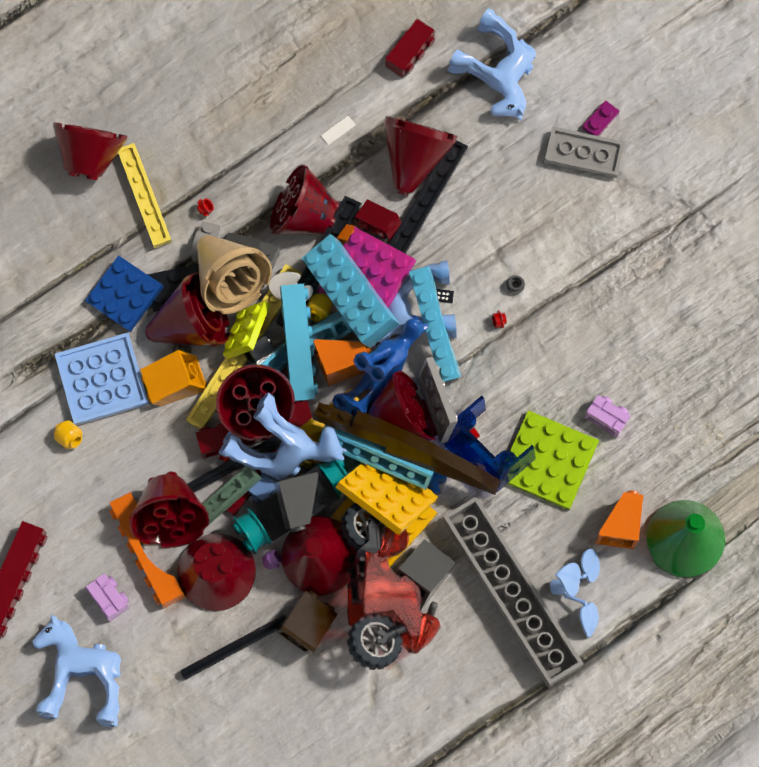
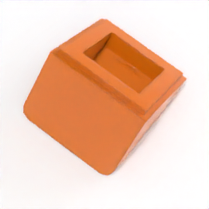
M346 224L337 237L343 246L348 242L356 226Z

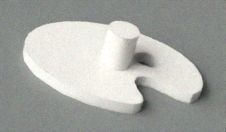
M294 272L276 274L269 282V289L276 298L281 300L280 286L298 284L297 282L301 276ZM311 285L304 286V288L308 287L310 298L313 294V287Z

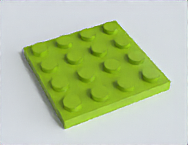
M528 410L498 479L503 483L570 511L599 440Z

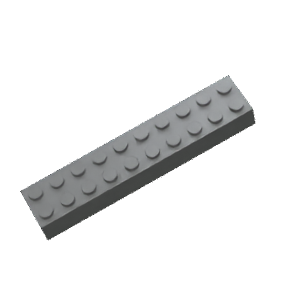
M477 496L444 515L442 522L547 688L582 668L584 663Z

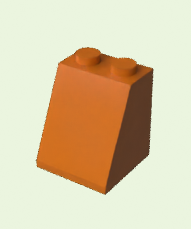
M321 339L313 341L314 353L327 386L365 373V371L357 369L353 362L356 354L361 352L371 353L370 348L365 347V344L362 342Z
M632 490L622 494L599 531L595 544L634 550L639 541L643 495Z

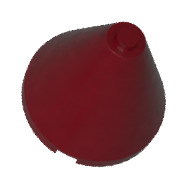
M385 116L384 129L394 188L398 189L397 193L408 196V193H413L456 143L457 135L410 121Z
M193 273L182 280L148 323L145 335L148 340L154 343L218 347L225 344L229 339L230 333L225 334V327L229 326L227 314H222L221 311L217 310L213 312L203 302L200 292L199 273Z
M313 517L310 524L305 525L306 529L296 532L290 531L287 535L281 553L282 566L290 582L301 591H312L318 596H326L339 592L350 583V574H346V569L350 567L348 559L357 551L353 550L352 546L349 547L346 543L347 540L343 539V532L340 530L342 522L330 517Z

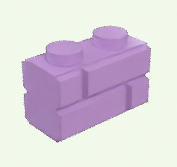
M597 395L584 418L617 438L631 415L628 414L629 411L622 406L617 407L612 404V400L607 396L601 397Z
M102 574L85 588L109 622H111L129 609L127 605L129 600L123 591L119 593L115 587L118 584L112 576L108 578L105 574Z

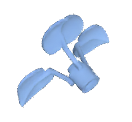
M587 549L581 557V568L584 572L582 575L576 563H569L555 574L558 579H553L550 583V591L553 595H564V598H569L583 605L580 609V621L587 638L592 636L599 620L598 610L594 603L590 602L587 604L586 601L574 596L578 593L580 579L587 577L588 582H594L598 578L600 562L594 549Z

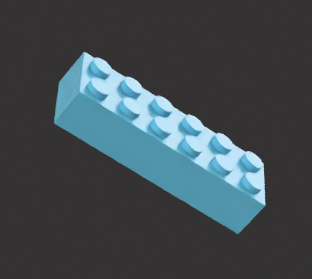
M328 235L302 257V260L363 344L371 348L399 325L397 319L344 246L333 235Z

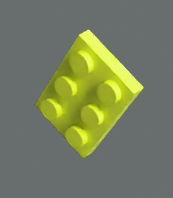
M266 301L255 303L237 312V318L230 330L231 333L228 341L225 343V349L222 354L225 358L230 359L254 349L270 306Z

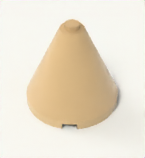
M206 235L199 239L197 254L200 292L202 300L213 312L217 310L221 311L222 314H231L253 304L262 295L259 291L264 284H269L272 276V266L265 254L256 248L211 235Z

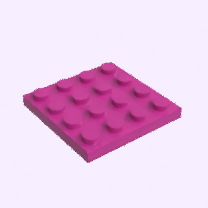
M354 227V231L348 242L344 244V248L389 308L417 260ZM320 285V287L317 290V293H323L327 295L325 290Z

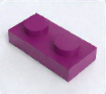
M605 100L585 122L582 129L590 135L600 136L619 115L620 110Z

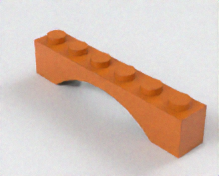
M131 492L110 502L112 508L109 512L113 520L118 519L121 525L118 526L122 537L127 536L129 542L126 545L130 553L137 555L138 559L135 562L140 571L144 569L147 575L144 577L149 588L153 586L156 592L153 594L157 605L162 604L163 608H166L184 599L185 596L175 577L165 573L148 559L140 541L130 531L129 519L136 506Z

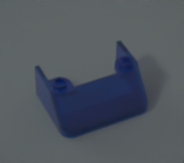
M481 395L458 415L457 424L448 442H445L444 445L448 451L499 479L498 492L536 459L535 447L531 445L518 457L508 450L494 456L470 432L476 426V418L486 411L485 399Z

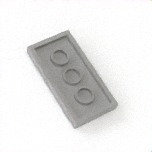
M552 126L544 162L617 178L625 142Z
M428 357L423 363L417 381L440 443L448 442L458 418L457 414L453 412L451 398L447 396L445 382L440 377L439 366L435 363L433 357Z

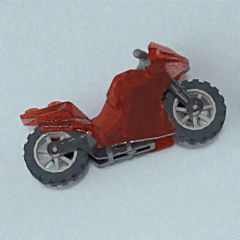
M354 503L345 511L341 518L342 524L340 525L343 539L347 540L346 543L349 547L352 546L353 550L357 551L348 559L350 567L346 569V574H349V584H347V616L349 626H352V629L348 632L349 639L347 640V645L350 648L348 649L350 655L354 656V661L356 663L359 662L360 666L364 668L369 667L370 670H375L376 668L381 670L399 657L398 654L402 651L401 645L408 653L417 654L433 641L441 627L438 618L434 617L438 604L431 602L427 613H422L420 610L422 603L420 588L406 575L400 578L389 567L388 560L396 557L407 548L409 535L406 529L398 535L357 503ZM364 514L370 516L368 520L365 518ZM358 515L362 522L356 521ZM371 628L376 629L377 631L373 634ZM365 630L370 638L363 636ZM378 648L385 654L378 655Z

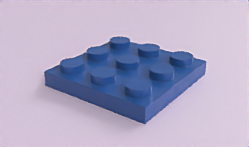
M118 255L85 301L131 332L164 286Z

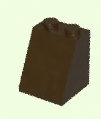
M312 591L301 593L276 630L278 634L306 654L315 652L337 616V613L334 612L335 608L327 602L324 604L318 600L319 596Z

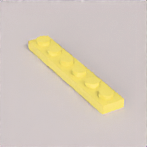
M135 143L124 146L118 154L153 247L157 248L171 243L169 232Z

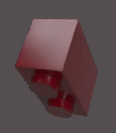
M368 199L355 216L359 223L358 226L362 230H370L381 239L384 237L390 240L402 223L397 213Z

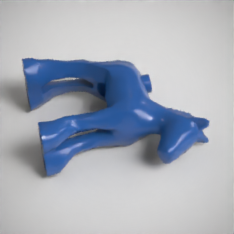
M414 316L404 324L401 333L396 338L384 340L375 351L369 354L367 352L356 354L353 362L357 369L365 371V374L353 390L347 393H338L333 397L332 401L336 409L346 411L355 416L358 410L367 413L370 405L378 397L393 374L402 371L410 346L428 329L429 325L421 323V320ZM368 389L370 391L361 401L354 400L364 390Z

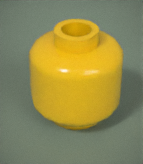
M314 294L310 297L306 306L310 307L311 318L309 319L314 322H320L329 316L333 303L326 294Z
M68 420L56 425L54 440L64 448H76L82 442V430L73 422Z

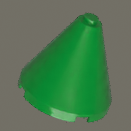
M677 500L664 505L653 515L646 531V545L654 559L653 561L660 569L676 577L693 578L711 570L717 564L724 551L725 533L721 521L707 506L696 501Z

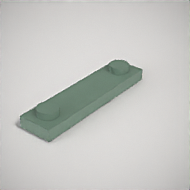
M245 466L203 503L209 515V524L262 479L256 470Z

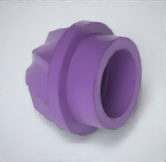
M274 549L267 551L262 558L263 566L267 569H277L282 563L280 554Z

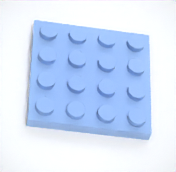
M129 333L55 354L73 423L76 426L149 404Z

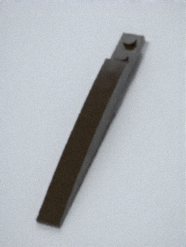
M319 402L312 420L386 447L385 454L496 495L500 480L456 454L358 410L355 416Z

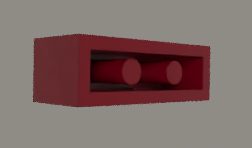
M416 19L385 58V67L402 78L406 74H410L417 60L420 61L424 56L425 49L433 45L435 30L419 19Z

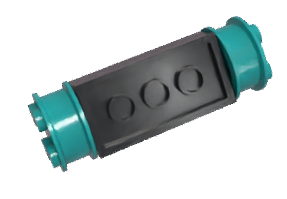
M342 460L324 461L321 464L316 463L315 467L301 475L318 472L311 516L334 501L341 499L340 495L343 493L336 486L340 480L348 475L343 468L345 464ZM276 492L253 507L247 508V512L240 517L232 518L234 522L231 525L233 530L244 539L242 544L248 552L253 551L254 554H257V550L265 544L271 545L273 541L291 530H285Z

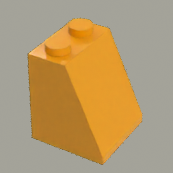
M177 350L140 369L142 382L148 391L147 397L154 405L164 406L204 392L207 387L197 356Z

